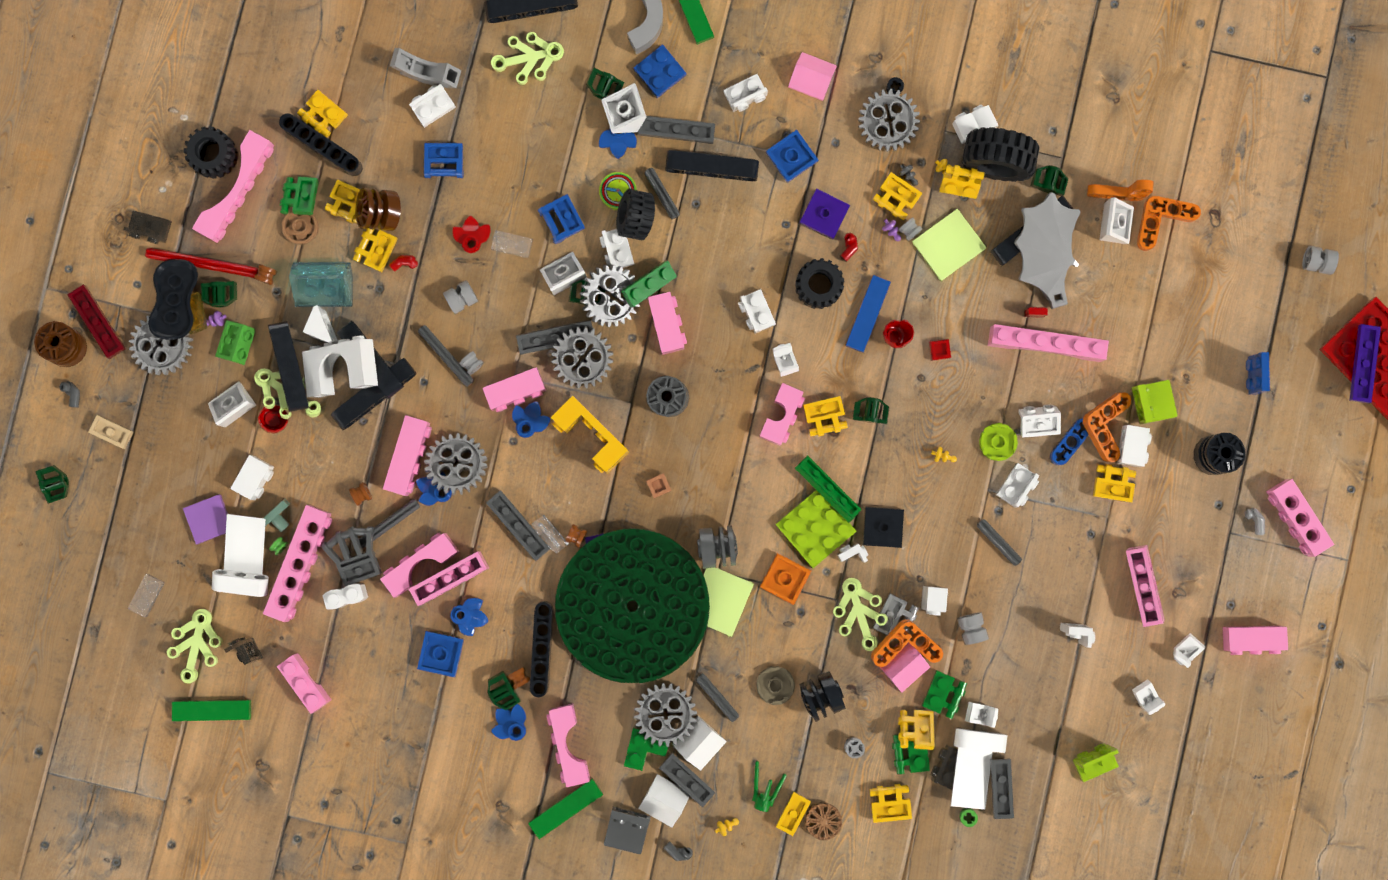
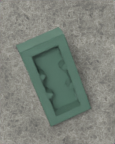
M286 498L264 517L266 519L265 527L271 522L282 532L290 525L280 515L290 505Z

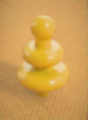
M936 160V172L942 171V174H944L948 160Z
M938 447L937 452H931L932 455H935V462H938L940 458H942L944 463L947 460L953 463L957 460L956 456H950L948 451L942 453V447Z
M734 818L730 822L726 819L724 824L718 821V828L714 831L715 833L720 832L725 837L727 835L726 830L732 831V826L738 825L739 820Z

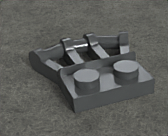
M352 526L344 532H336L328 542L325 541L321 544L322 549L336 563L344 586L382 573L375 556L376 553L373 550L374 527L355 528ZM357 535L366 536V552H363ZM351 538L356 556L351 557L345 539ZM337 543L340 546L344 560L333 550Z

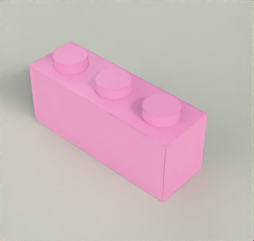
M670 292L648 297L662 355L684 350V344H687L685 333L680 332L679 326H682L680 314L676 315L674 308L678 307L676 297H671Z
M536 367L483 388L490 409L501 412L506 410L507 405L512 403L516 406L524 403L528 397L532 396V399L542 396V392L546 391V388Z
M1223 627V650L1230 651V655H1243L1242 651H1250V654L1255 655L1262 654V651H1269V654H1281V650H1288L1287 627Z

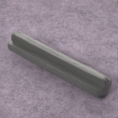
M653 168L647 169L644 172L645 176L671 219L677 218L680 213Z
M982 519L977 524L980 531L1014 566L1022 561V558L985 519Z
M700 674L696 678L697 683L731 722L738 719L739 714L705 674Z

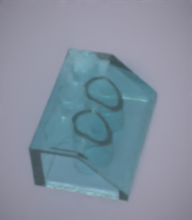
M293 262L289 279L295 307H314L316 305L319 307L353 306V274L350 262Z

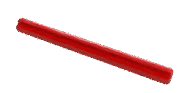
M147 248L145 257L160 261L182 259L193 263L198 268L254 278L259 271L256 267L154 248Z

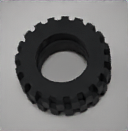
M995 127L976 128L966 137L962 164L966 169L971 170V168H975L977 171L985 172V178L1011 182L1030 179L1035 173L1040 147L1032 137L1014 130L998 129Z

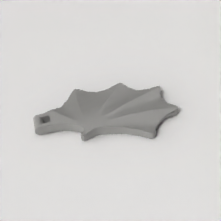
M1050 192L1044 201L1037 206L1022 208L1021 211L1024 217L1023 230L1014 243L1021 252L1023 260L1022 270L1018 278L1019 281L1038 287L1049 301L1050 308L1054 309L1068 304L1065 293V276L1069 266L1078 267L1079 265L1072 256L1071 246L1072 233L1080 215V210L1070 209L1061 205L1055 194ZM1059 294L1060 299L1055 300L1054 295Z

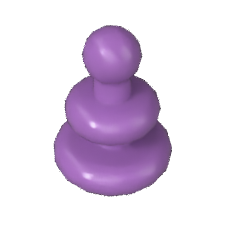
M885 219V225L882 227V230L888 231L889 236L893 235L895 241H900L901 236L897 234L899 228L893 227L896 221L891 220L889 222Z
M215 311L214 315H210L208 320L202 322V325L204 327L209 325L213 327L217 325L223 326L226 315H223L220 311Z

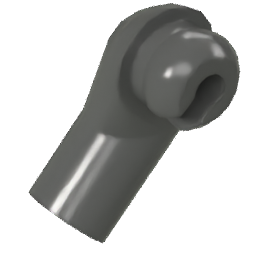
M62 382L59 388L70 397L69 407L79 408L80 390L72 382Z
M668 842L663 848L675 861H686L693 855L691 848H676L671 842Z

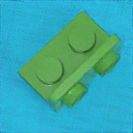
M226 320L215 357L245 365L256 330L252 327Z

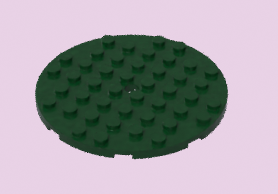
M637 528L620 529L594 538L571 558L557 586L555 616L564 644L581 665L592 673L610 681L645 683L671 674L694 654L707 628L710 610L709 593L700 567L690 553L680 544L655 531ZM631 600H635L638 604V608L635 611H630L627 608V603Z

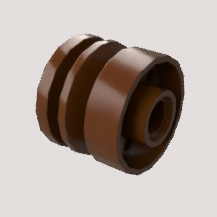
M362 188L358 193L355 208L358 227L372 230L378 227L380 230L394 231L398 226L401 212L398 193L392 190H381L378 192L376 189Z
M53 321L46 323L39 328L35 335L34 345L39 356L60 367L68 368L75 366L86 355L87 342L82 333L63 322Z

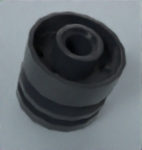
M1231 433L1210 435L1202 438L1196 444L1193 451V459L1196 466L1205 474L1221 475L1231 473L1243 465L1245 447L1243 442Z
M830 671L818 676V686H815L813 681L809 679L808 682L811 689L807 690L804 682L799 684L803 703L815 722L820 720L817 711H821L823 717L826 718L825 708L827 707L834 714L846 709L842 699L844 698L837 680L833 679Z

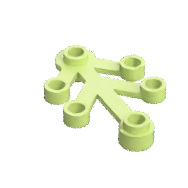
M529 32L526 35L527 42L530 45L536 44L544 49L535 51L520 42L516 36H511L508 39L509 47L512 49L517 48L525 54L510 58L496 55L492 58L491 65L495 71L502 72L507 66L527 62L522 71L516 75L518 84L525 85L528 82V75L538 59L545 58L541 67L537 68L534 72L536 79L543 81L546 78V71L552 62L558 61L563 57L564 49L562 45L558 42L547 43L539 38L535 32ZM535 36L536 38L534 41H530L529 37ZM512 40L517 41L516 45H511L510 42ZM555 49L558 51V53L556 55L551 54V51ZM498 62L503 63L502 67H497L496 64ZM543 72L544 75L542 77H538L537 73ZM525 76V80L519 81V77Z
M265 368L258 370L254 379L256 384L263 389L264 407L272 409L275 406V399L271 396L270 387L278 392L281 418H290L291 412L287 415L282 414V411L288 410L283 386L276 381L281 379L279 371L272 372ZM267 375L268 378L263 380L261 379V376ZM304 377V378L302 379V381H303L304 388L306 389V384H304V382H305V377ZM272 400L273 403L271 405H267L266 401ZM308 401L309 407L315 405L317 408L315 410L305 409L306 414L309 417L319 416L321 413L320 404L317 401Z
M848 578L842 585L844 595L839 605L834 608L833 614L838 618L844 616L846 613L845 608L850 599H852L853 608L845 623L840 626L839 633L842 636H848L857 617L864 637L862 646L865 650L872 651L878 646V639L876 636L871 635L865 615L874 619L880 626L887 623L888 617L886 614L878 613L862 604L860 597L869 600L873 607L881 605L882 598L879 595H873L862 589L858 579ZM850 584L855 586L854 591L849 590ZM874 597L879 599L878 604L873 603ZM837 608L842 609V615L837 614ZM879 616H883L885 618L884 623L879 622ZM847 627L848 633H844L842 628ZM867 640L872 641L871 647L866 645Z
M206 609L195 611L192 621L181 628L173 629L171 632L174 639H182L185 633L195 628L192 637L178 646L170 647L167 650V656L173 659L179 657L181 652L191 647L187 666L180 674L181 680L184 683L195 682L198 678L195 665L199 649L205 657L206 666L212 667L218 663L217 656L212 654L202 637L205 630L210 638L209 644L213 648L220 647L223 642L222 638L216 634L211 626L212 615ZM200 615L204 616L203 622L199 621ZM177 630L181 632L180 637H177L175 634ZM215 638L219 641L218 645L213 644ZM172 649L176 650L175 656L171 654ZM210 657H212V658L214 659V663H213V664H210V663H209V658H210ZM186 672L191 674L190 679L185 677Z

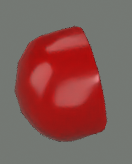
M892 320L883 330L885 343L892 348L905 347L913 340V326L907 320Z
M275 405L272 409L264 407L259 413V425L267 433H279L287 426L288 419L281 418L279 413L280 406ZM284 410L282 414L287 415V412Z

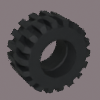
M209 126V129L201 127V131L198 129L194 130L195 134H190L188 136L190 140L185 141L187 148H184V153L186 154L184 157L189 162L188 165L207 178L216 179V176L221 178L224 177L223 173L225 172L229 174L231 172L229 170L230 167H235L233 162L237 161L238 158L235 153H238L237 148L234 147L235 143L218 128L216 130L214 127ZM211 144H218V156L212 161L204 162L202 157L204 149Z
M633 189L625 191L620 200L616 217V227L619 236L641 241L645 240L652 228L655 216V200L652 193Z
M820 258V260L813 259L811 262H807L800 269L795 281L796 294L799 295L800 301L803 300L806 306L810 305L813 309L816 307L819 309L828 308L835 303L841 296L845 282L842 277V271L838 269L839 266L837 264L833 265L830 260L824 261V258ZM812 275H825L831 283L830 290L825 294L813 292L808 284Z

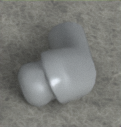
M1256 508L1247 509L1245 517L1253 519L1255 522V534L1264 535L1265 518Z

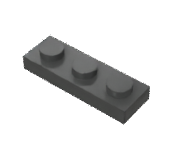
M673 753L659 767L661 771L702 808L715 794L706 783Z
M990 759L993 818L1012 819L1014 818L1011 759Z

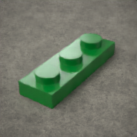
M667 260L621 292L629 306L635 307L675 279L677 275Z

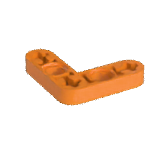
M1137 180L1129 187L1091 184L1088 185L1087 196L1104 199L1115 197L1124 201H1141L1153 192L1154 181Z
M1159 196L1150 197L1144 204L1137 239L1138 247L1143 251H1149L1155 247L1161 217L1193 222L1201 215L1200 207L1193 203ZM1155 201V204L1158 206H1162L1164 203L1165 205L1163 208L1157 207L1153 209V206L1150 205V203ZM1170 204L1177 207L1176 214H1171L1168 211ZM1190 209L1195 213L1192 217H1190L1189 213L1184 212L1181 214L1182 211H1189ZM1147 219L1154 220V228L1151 229L1146 226ZM1153 232V234H1150L1148 237V241L1151 242V244L1145 246L1146 244L1145 242H1143V240L1147 238L1148 233Z
M1126 392L1115 393L1083 417V425L1100 457L1105 462H1116L1120 457V450L1106 423L1130 407L1131 397ZM1106 406H1109L1110 408V414L1108 416L1104 414V408ZM1100 432H1103L1105 435L1102 443L1098 439Z
M904 619L873 650L871 659L878 667H884L890 663L908 642L932 663L939 662L942 659L943 650L911 620ZM905 626L909 627L914 632L912 636L907 631H905ZM918 637H925L924 644L916 645ZM892 639H898L899 642L896 647H889V642ZM930 647L933 651H936V656L932 655L927 648ZM879 654L883 655L884 659H878L877 656Z

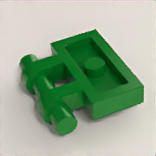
M287 177L282 189L284 191L283 198L280 199V213L288 214L289 208L293 207L292 211L294 214L313 215L319 183L318 179L298 177L297 183H294V178ZM293 192H295L294 199L291 198Z
M936 670L921 706L939 714L943 707L948 709L946 717L953 719L955 712L957 713L959 710L958 705L961 697H964L966 693L964 690L967 683L960 681L958 687L952 685L955 680L954 677ZM950 691L955 693L951 704L946 702Z
M898 734L893 735L892 749L895 751L894 767L897 769V774H905L904 766L909 765L910 773L930 771L927 749H915L914 741H908V758L903 759V748L900 746Z

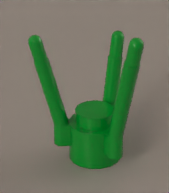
M758 761L755 762L754 795L752 801L755 802V809L769 812V808L773 806L774 800L787 775L783 774L772 796L769 795L773 782L771 779L768 782L765 793L760 792L758 795Z

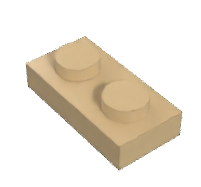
M96 415L88 433L125 449L133 431Z

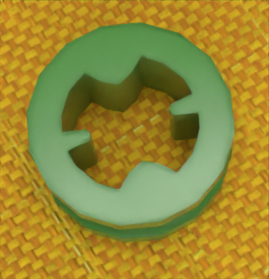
M279 537L269 550L275 551V555L278 556L289 543L287 541L284 542L283 538Z
M965 808L960 812L959 818L964 826L973 827L976 825L978 816L973 809ZM966 813H970L971 816H974L973 820L970 819L971 822H967L966 819H963L964 815L967 816Z

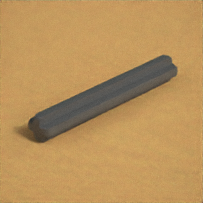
M426 325L422 326L418 333L466 387L471 385L474 381L473 378Z
M412 499L375 526L373 541L420 508L417 500ZM366 536L359 538L362 549L366 547Z

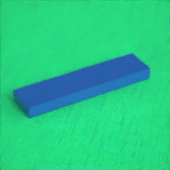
M875 275L872 276L845 345L846 347L864 352L890 286V281Z

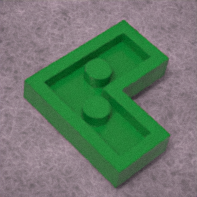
M633 728L624 767L643 771L647 752L666 757L668 747L665 742L659 747L658 741H655L652 745L651 737L645 740L646 733L639 734L641 729Z

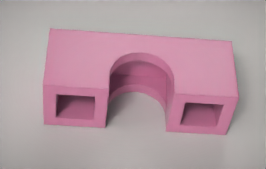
M782 383L774 402L784 408L785 416L780 421H773L767 418L759 436L760 438L781 446L782 442H787L790 435L787 432L789 425H794L798 416L795 414L797 407H802L805 400L802 397L803 391Z
M298 653L290 656L277 666L310 714L318 711L331 701V698L321 684H316L308 673L309 668Z

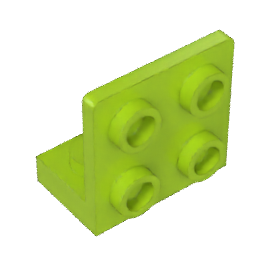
M1169 380L1137 385L1131 388L1140 425L1178 416Z
M1103 743L1095 746V750L1089 753L1084 751L1077 754V758L1073 759V762L1082 782L1118 768L1119 765L1114 756L1119 753L1118 749Z

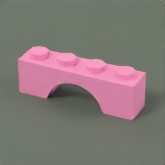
M437 533L430 538L432 542L428 545L422 544L414 550L416 552L411 557L407 555L399 561L400 565L395 569L390 567L383 572L384 577L381 578V581L393 598L400 596L413 586L412 572L420 561L434 559L440 563H445L459 553V550L446 533Z
M573 703L551 708L549 714H547V721L549 726L552 725L554 733H551L553 745L557 744L558 752L555 755L557 763H561L563 770L560 771L561 781L566 783V787L587 783L590 781V775L586 760L573 756L566 744L568 731L577 724Z

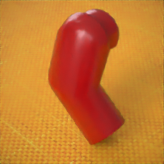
M847 233L844 237L846 250L840 257L845 262L858 250L857 237L853 233Z
M400 255L389 266L394 272L403 265L414 269L418 266V261L415 260L416 257L413 255Z

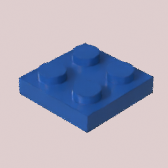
M663 44L634 67V71L657 98L687 75Z
M795 130L766 150V154L787 183L819 161L798 130Z
M1261 352L1249 356L1246 361V370L1248 371L1246 388L1249 390V395L1270 391L1269 352Z
M426 631L417 669L456 677L464 639Z

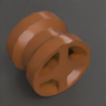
M259 264V271L254 276V279L272 285L273 276L277 274V271Z
M364 482L360 483L357 488L349 489L357 506H360L365 500L369 501L372 499V495Z
M573 524L565 541L568 543L572 542L576 547L580 548L587 530H580Z
M524 667L507 676L508 680L512 681L514 690L530 681V677L525 674Z

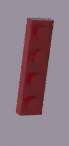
M83 284L67 294L108 359L113 358L126 349L86 285Z

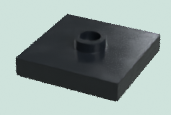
M865 507L863 545L902 548L904 510Z

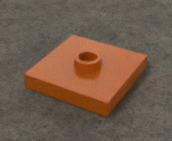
M777 553L760 588L794 605L811 570Z

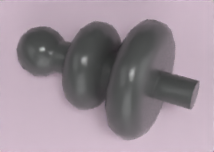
M902 164V170L899 172V175L901 177L906 175L905 180H910L913 186H917L918 180L914 178L916 174L915 172H910L913 166L908 165L905 167Z

